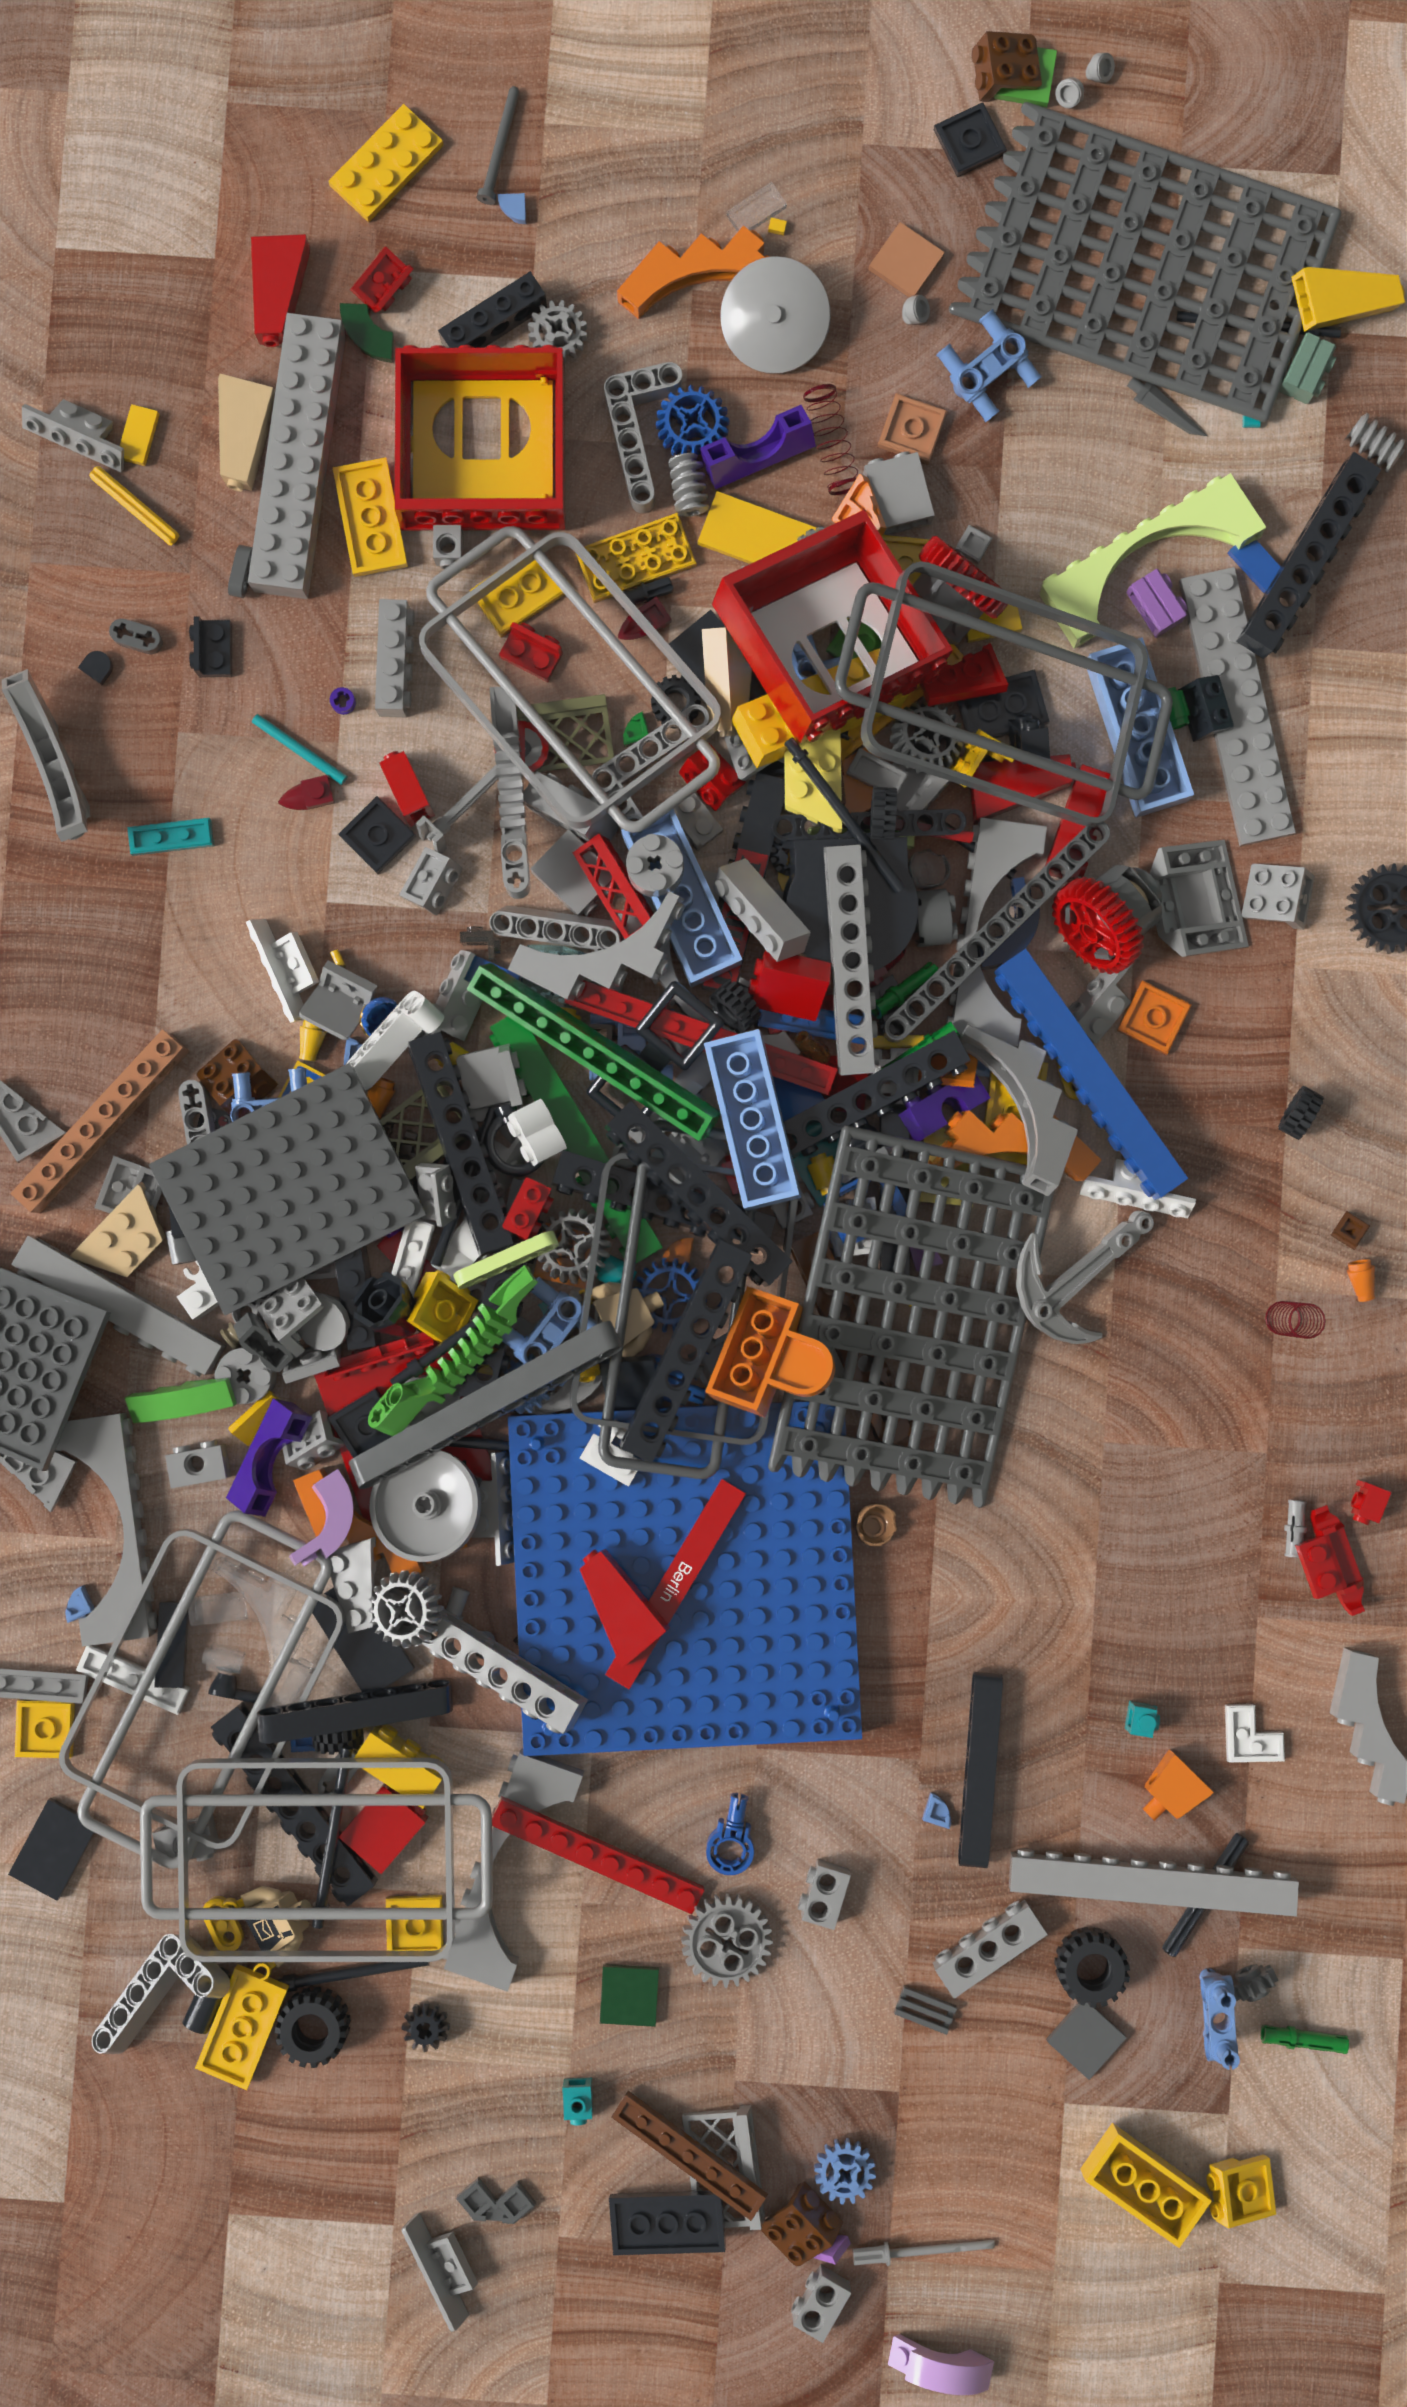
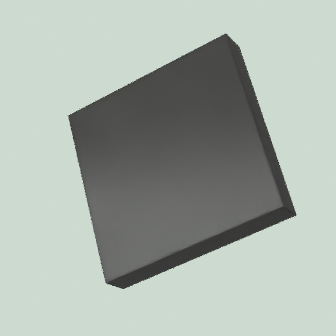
M1077 2003L1046 2040L1090 2080L1125 2041L1126 2036L1096 2008L1090 2007L1088 2003H1085L1084 2006Z

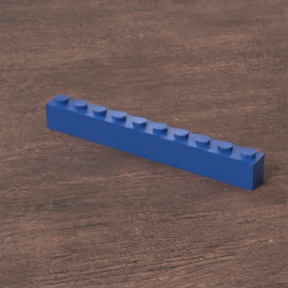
M1024 949L994 971L997 985L1002 991L1006 990L1012 998L1011 1004L1019 1014L1023 1013L1028 1020L1027 1027L1035 1037H1040L1045 1044L1043 1049L1047 1051V1056L1052 1060L1055 1059L1061 1067L1059 1069L1061 1076L1066 1082L1073 1084L1077 1090L1075 1094L1078 1100L1084 1106L1088 1105L1093 1113L1091 1116L1095 1124L1099 1128H1104L1109 1135L1108 1142L1117 1152L1120 1151L1124 1156L1126 1168L1133 1175L1136 1173L1142 1182L1140 1187L1148 1197L1156 1200L1162 1198L1188 1179L1186 1174L1027 949Z

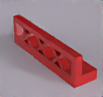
M598 833L572 852L624 939L632 935L626 928L628 916L637 917L643 927L654 915L643 894L637 891L631 884L627 868L608 838ZM593 847L598 852L596 865L587 864L582 856ZM601 870L611 873L610 888L602 887L599 884ZM615 893L625 896L624 911L613 907L612 903Z

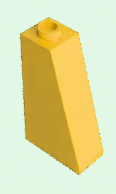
M1306 267L1291 277L1304 332L1390 312L1405 303V291L1400 282L1399 275Z

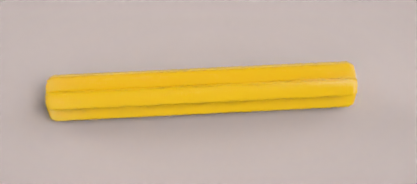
M96 466L90 472L89 476L96 484L168 545L172 546L179 539L178 532L104 469Z

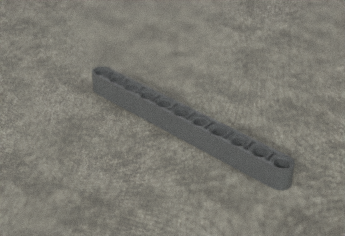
M1105 822L1086 826L888 1018L882 1029L885 1039L892 1043L904 1040L1107 842L1110 837L1109 826ZM1089 830H1098L1102 836L1101 841L1092 840L1089 836ZM1072 848L1078 849L1082 854V859L1079 861L1073 860L1069 855V850ZM1058 868L1062 873V879L1054 880L1051 878L1049 869ZM1031 887L1039 888L1042 892V898L1038 900L1033 899L1029 894V889ZM1012 906L1019 907L1023 914L1022 918L1014 919L1011 917L1009 908ZM996 925L1000 927L1003 932L1002 937L998 939L992 937L989 933L990 926ZM971 945L980 946L983 951L982 957L975 958L971 956L969 947ZM958 964L963 969V975L958 978L953 977L949 972V966ZM933 983L941 985L943 995L934 997L929 992V986ZM911 1003H919L923 1007V1014L921 1016H913L910 1013L909 1005ZM892 1022L900 1023L903 1027V1034L900 1036L892 1035L889 1031V1024Z
M605 1321L589 1328L354 1457L349 1461V1465L359 1489H366L382 1482L617 1354L623 1349V1346L612 1322Z

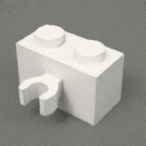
M200 1266L199 1272L196 1275L192 1274L189 1268H185L183 1270L185 1276L196 1283L178 1295L177 1298L192 1320H198L218 1307L219 1304Z

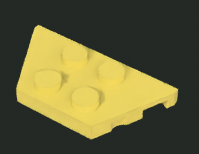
M831 729L825 732L817 741L812 743L806 741L799 746L802 750L806 749L808 751V758L842 801L840 729L836 731ZM790 751L784 752L785 809L797 815H804L814 823L820 822L832 827L834 832L842 833L841 819L799 763L795 764L793 762V755Z

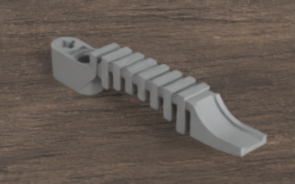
M501 686L489 687L492 725L521 758L516 704ZM493 740L496 752L494 753L495 762L498 767L496 768V775L499 781L497 782V788L500 794L498 795V801L501 807L499 808L502 831L501 860L503 882L510 897L521 899L528 895L531 888L523 774ZM512 851H520L522 853L521 858L517 861H510L508 855ZM515 879H520L521 881L519 888H514L513 886Z

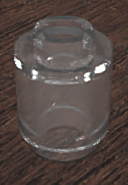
M212 1643L210 1648L206 1647L204 1650L202 1664H206L207 1671L231 1676L234 1673L241 1674L246 1652L239 1651L237 1647Z

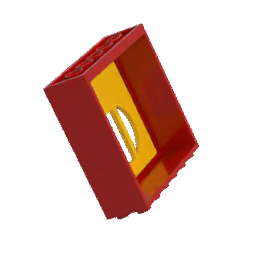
M406 345L403 348H395V513L401 531H433V525H461L462 530H500L506 526H515L522 530H565V366L563 348H557L554 345H544L541 348H529L526 345H516L514 348H502L498 345H489L486 348H474L470 345H461L458 348H446L442 345H434L431 348H418L414 345ZM553 381H555L556 498H553ZM411 382H413V436H411ZM464 399L501 400L500 459H463ZM451 400H454L453 458L448 457L439 449L433 436L434 420L440 409ZM510 400L517 402L525 410L531 424L530 437L526 446L513 458L509 457ZM411 453H413V499H411Z

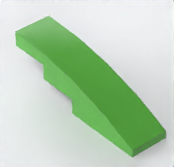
M229 1378L186 1381L180 1386L159 1387L152 1392L131 1393L125 1397L133 1423L180 1418L228 1408L237 1404Z

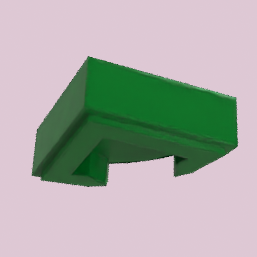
M643 711L634 715L628 722L623 734L624 747L633 745L649 734Z

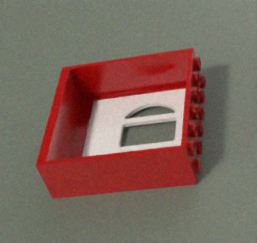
M865 510L722 577L712 602V606L799 745L806 741L810 743L815 742L824 735V732L830 729L836 731L845 726L848 722L847 720L853 717L860 719L865 714V708L848 703L838 695L834 680L807 636L834 623L839 625L846 636L849 624L847 619H850L858 589L870 582L880 583L895 589L896 582L903 572ZM908 579L905 592L919 597ZM870 594L866 599L861 622L872 628L882 641L892 600L876 594ZM904 604L901 605L878 701L889 704L895 696L899 694L903 696L908 695L922 682H925V684L933 682L940 676V670L947 665V659L953 649L931 614ZM857 636L854 651L870 674V677L848 688L852 692L869 697L876 665ZM796 643L801 646L830 695L811 690L798 678L792 664V652Z

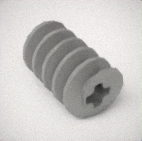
M1366 413L1361 416L1344 440L1352 437L1350 447L1360 443L1358 451L1360 454L1369 449L1368 460L1378 456L1376 464L1378 467L1387 462L1385 472L1388 473L1405 451L1403 449L1405 439L1402 438L1394 443L1396 433L1393 432L1386 437L1385 434L1388 427L1383 426L1376 430L1378 420L1375 419L1368 424L1370 414Z
M695 453L676 455L668 461L669 468L672 469L670 477L673 480L671 484L674 490L673 499L676 501L674 504L675 510L679 516L683 517L697 516L710 510L709 505L701 504V502L708 500V495L700 494V491L705 490L707 487L705 483H698V481L705 478V473L697 472L704 465L703 462L695 461L698 458V455Z

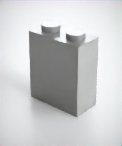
M908 451L901 452L888 460L877 458L864 466L863 475L869 478L887 527L883 535H891L932 524L934 511L918 452L912 454Z
M568 829L530 870L574 915H585L588 917L597 908L598 905L595 902L599 899V896L572 853L584 843ZM591 850L582 855L587 864L596 865L598 857ZM601 870L599 884L602 887L610 888L612 875L610 872Z

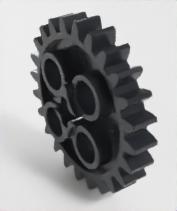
M1393 863L1387 871L1385 865L1382 864L1378 867L1377 872L1373 868L1368 870V877L1365 875L1358 878L1360 884L1355 883L1351 886L1356 894H1349L1346 897L1349 901L1353 902V904L1345 907V910L1351 911L1353 914L1346 921L1355 922L1350 931L1359 930L1360 934L1356 940L1359 941L1366 938V948L1376 944L1377 953L1382 951L1384 947H1386L1387 954L1393 953L1395 947L1398 953H1402L1405 951V945L1407 946V929L1400 925V918H1407V910H1398L1392 914L1390 909L1376 911L1367 909V906L1384 908L1389 904L1393 909L1407 908V902L1400 895L1402 889L1407 891V865L1402 866L1397 871L1396 864ZM1374 888L1379 889L1382 892V901H1378L1374 898ZM1373 916H1378L1382 920L1381 929L1373 925Z

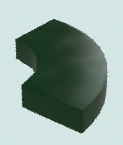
M340 303L342 323L353 343L371 358L393 363V332L382 330L373 323L369 316L367 304Z

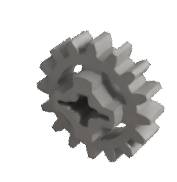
M551 300L549 308L546 309L541 304L539 306L540 314L532 313L534 322L528 323V328L531 332L528 334L529 341L534 342L533 348H541L544 345H554L557 348H563L565 363L567 355L576 358L575 349L583 351L582 341H587V332H585L587 330V323L582 321L583 314L581 311L575 313L574 304L566 308L564 300L560 301L559 306H555ZM571 322L574 324L576 328L575 334L573 333V330L570 329ZM540 329H542L543 333L545 334L544 341L540 337Z

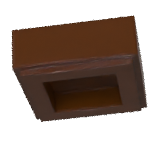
M1346 1211L1330 1236L1355 1250L1370 1228V1225Z

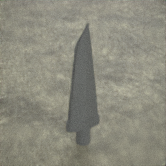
M1134 377L1130 380L1127 387L1137 394L1133 400L1138 404L1140 403L1188 434L1207 436L1154 384L1146 382L1144 385Z

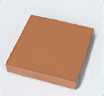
M899 222L869 265L868 270L907 297H911L919 293L943 259L945 252Z
M896 393L877 447L896 454L906 451L910 452V454L918 452L920 462L929 465L947 410Z

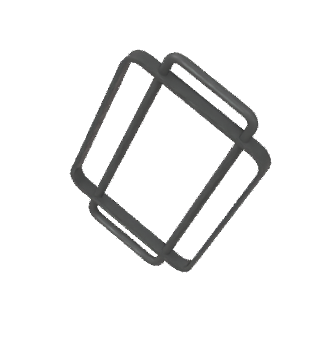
M922 561L911 564L900 574L895 589L875 582L864 584L858 589L835 677V688L838 695L848 703L865 708L861 726V739L863 745L870 753L877 757L1083 826H1093L1107 820L1115 808L1117 795L1141 800L1152 792L1173 703L1171 693L1166 686L1145 678L1148 654L1145 646L1137 638ZM910 573H923L1123 645L1130 649L1134 655V674L906 593L908 577ZM870 594H876L892 600L869 697L849 690L846 680L866 599ZM901 605L910 606L1131 685L1110 778L1106 779L878 701ZM1144 689L1160 697L1161 708L1144 782L1141 788L1136 789L1120 782L1141 691ZM875 712L1106 790L1102 811L1098 817H1090L883 747L877 743L872 733Z
M667 1120L653 1121L661 1131L687 1134ZM713 1128L709 1136L706 1137L727 1141L725 1129ZM650 1150V1160L656 1164L661 1163L663 1158L652 1157ZM620 1153L612 1157L605 1164L602 1171L579 1334L587 1330L609 1172L615 1162L620 1160L631 1161L626 1156L627 1153ZM695 1163L703 1172L736 1177L734 1169ZM641 1164L637 1168L615 1323V1331L623 1347L647 1184L646 1174L648 1171ZM797 1199L789 1201L783 1252L789 1258ZM756 1209L745 1210L744 1213L754 1222ZM741 1233L740 1243L743 1241V1233ZM789 1266L779 1276L776 1296L785 1298ZM742 1276L738 1284L741 1287L740 1294L735 1303L731 1305L728 1333L745 1293L747 1278L745 1276ZM623 1349L610 1358L602 1420L587 1417L580 1412L577 1406L580 1374L572 1378L570 1408L580 1421L601 1425L598 1453L602 1461L614 1468L694 1479H707L719 1470L724 1442L739 1445L752 1444L764 1435L767 1428L769 1410L765 1418L760 1416L758 1429L752 1436L745 1439L725 1437L729 1405L718 1401L714 1435L673 1430L672 1433L667 1431L666 1433L667 1435L713 1441L708 1466L698 1468L654 1461L650 1463L646 1460L614 1456L609 1449L612 1427L627 1429L630 1424L613 1421ZM644 1426L643 1431L657 1433L659 1427Z

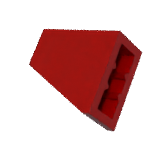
M393 751L383 757L384 760L379 762L409 826H415L423 816L427 819L434 817L435 814L405 752Z

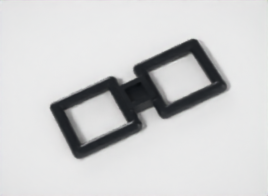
M672 981L636 1026V1032L648 1042L641 1053H636L628 1045L620 1047L660 1073L670 1061L680 1069L688 1070L705 1049L704 1043L710 1042L723 1027L724 1020L679 982ZM675 995L711 1023L684 1057L649 1029ZM597 1076L587 1088V1095L615 1117L622 1109L600 1091L607 1081ZM646 1106L641 1110L648 1118L654 1113ZM631 1129L632 1132L639 1131L637 1129Z

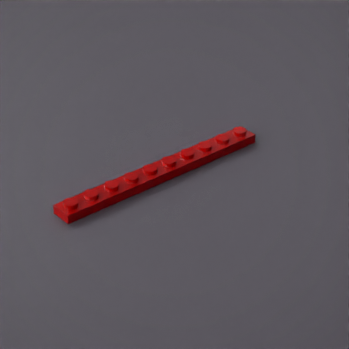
M583 980L585 987L578 998L575 997L573 1001L567 999L564 1001L566 1004L636 1028L653 1006L652 1003L608 989L587 980ZM665 1008L649 1029L660 1037L692 1047L710 1023ZM721 1028L711 1041L734 1036L738 1033ZM765 1043L772 1076L829 1095L838 1068Z

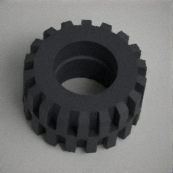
M1088 1927L1082 1928V1933L1079 1934L1076 1930L1072 1931L1073 1937L1068 1939L1065 1936L1062 1942L1064 1945L1063 1947L1058 1946L1056 1950L1058 1958L1054 1960L1057 1968L1055 1971L1064 1990L1072 2000L1076 1999L1078 2004L1083 2006L1085 2003H1088L1090 2007L1096 2008V2004L1100 2002L1102 2007L1108 2005L1107 2000L1111 1998L1115 2002L1119 1999L1116 1994L1118 1992L1124 1993L1126 1990L1124 1982L1129 1983L1130 1979L1127 1971H1130V1965L1125 1952L1111 1934L1106 1931L1102 1933L1099 1928L1094 1927L1093 1931H1090ZM1090 1954L1105 1956L1107 1958V1966L1100 1977L1093 1980H1085L1077 1976V1967L1084 1957Z
M308 1987L303 1989L300 1994L299 1992L295 1993L288 2000L277 2019L278 2023L275 2026V2033H278L276 2038L277 2045L282 2044L280 2052L283 2056L288 2053L290 2055L288 2061L294 2063L295 2060L299 2061V2067L305 2068L307 2063L311 2064V2068H317L320 2062L323 2066L328 2064L331 2058L334 2059L339 2054L347 2039L351 2022L350 2015L346 2014L348 2007L346 2004H340L342 1998L339 1995L335 1998L331 1996L332 1990L327 1988L324 1993L321 1992V1987H315L313 1991H310ZM308 2014L319 2016L328 2027V2036L318 2040L306 2037L299 2028L298 2019Z

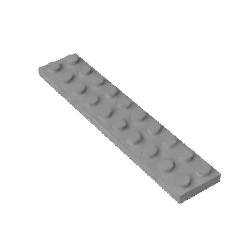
M1235 567L1181 578L1179 585L1182 598L1187 605V619L1200 676L1218 675L1220 677L1234 723L1233 728L1216 732L1214 738L1239 847L1294 835L1296 832L1255 654L1236 642L1247 624Z

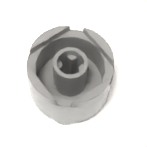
M648 834L637 840L627 855L626 867L629 879L633 887L643 895L649 897L667 895L669 891L673 892L681 883L684 872L683 856L677 844L671 839L662 835ZM659 861L661 869L655 868L651 871L650 863Z
M238 1348L228 1352L220 1360L214 1375L215 1379L229 1378L237 1404H249L262 1399L269 1390L273 1391L277 1372L268 1369L262 1363L259 1356L250 1354L244 1348ZM250 1370L251 1374L248 1376L250 1381H244L242 1379L244 1376L242 1371Z

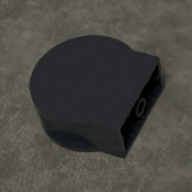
M894 837V840L870 839L906 888L896 894L867 854V866L862 867L863 879L868 880V896H864V906L869 907L870 924L866 925V936H871L872 953H867L868 964L873 965L874 971L889 964L905 949L917 924L918 896L914 882L908 872L907 837ZM855 838L789 840L790 876L785 884L782 900L811 932L805 951L801 953L804 957L831 963L824 847L859 845ZM849 866L843 867L839 873L840 879L845 883L850 882L854 877L852 868ZM846 895L841 901L842 908L845 911H851L856 904L855 898L852 895ZM853 923L847 924L844 927V937L850 940L857 935V927ZM850 952L845 957V964L849 968H853L859 963V956L856 952Z

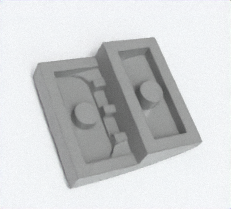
M113 1156L94 1208L111 1213L140 1182H143L146 1187L144 1192L148 1202L155 1209L162 1190L150 1168Z

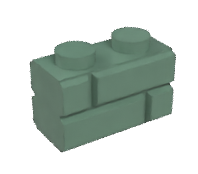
M1306 333L1286 372L1279 392L1289 397H1294V399L1304 404H1308L1313 396L1318 398L1325 384V381L1321 380L1324 372L1329 373L1337 358L1333 356L1336 348L1335 344L1321 340L1320 337L1311 333Z

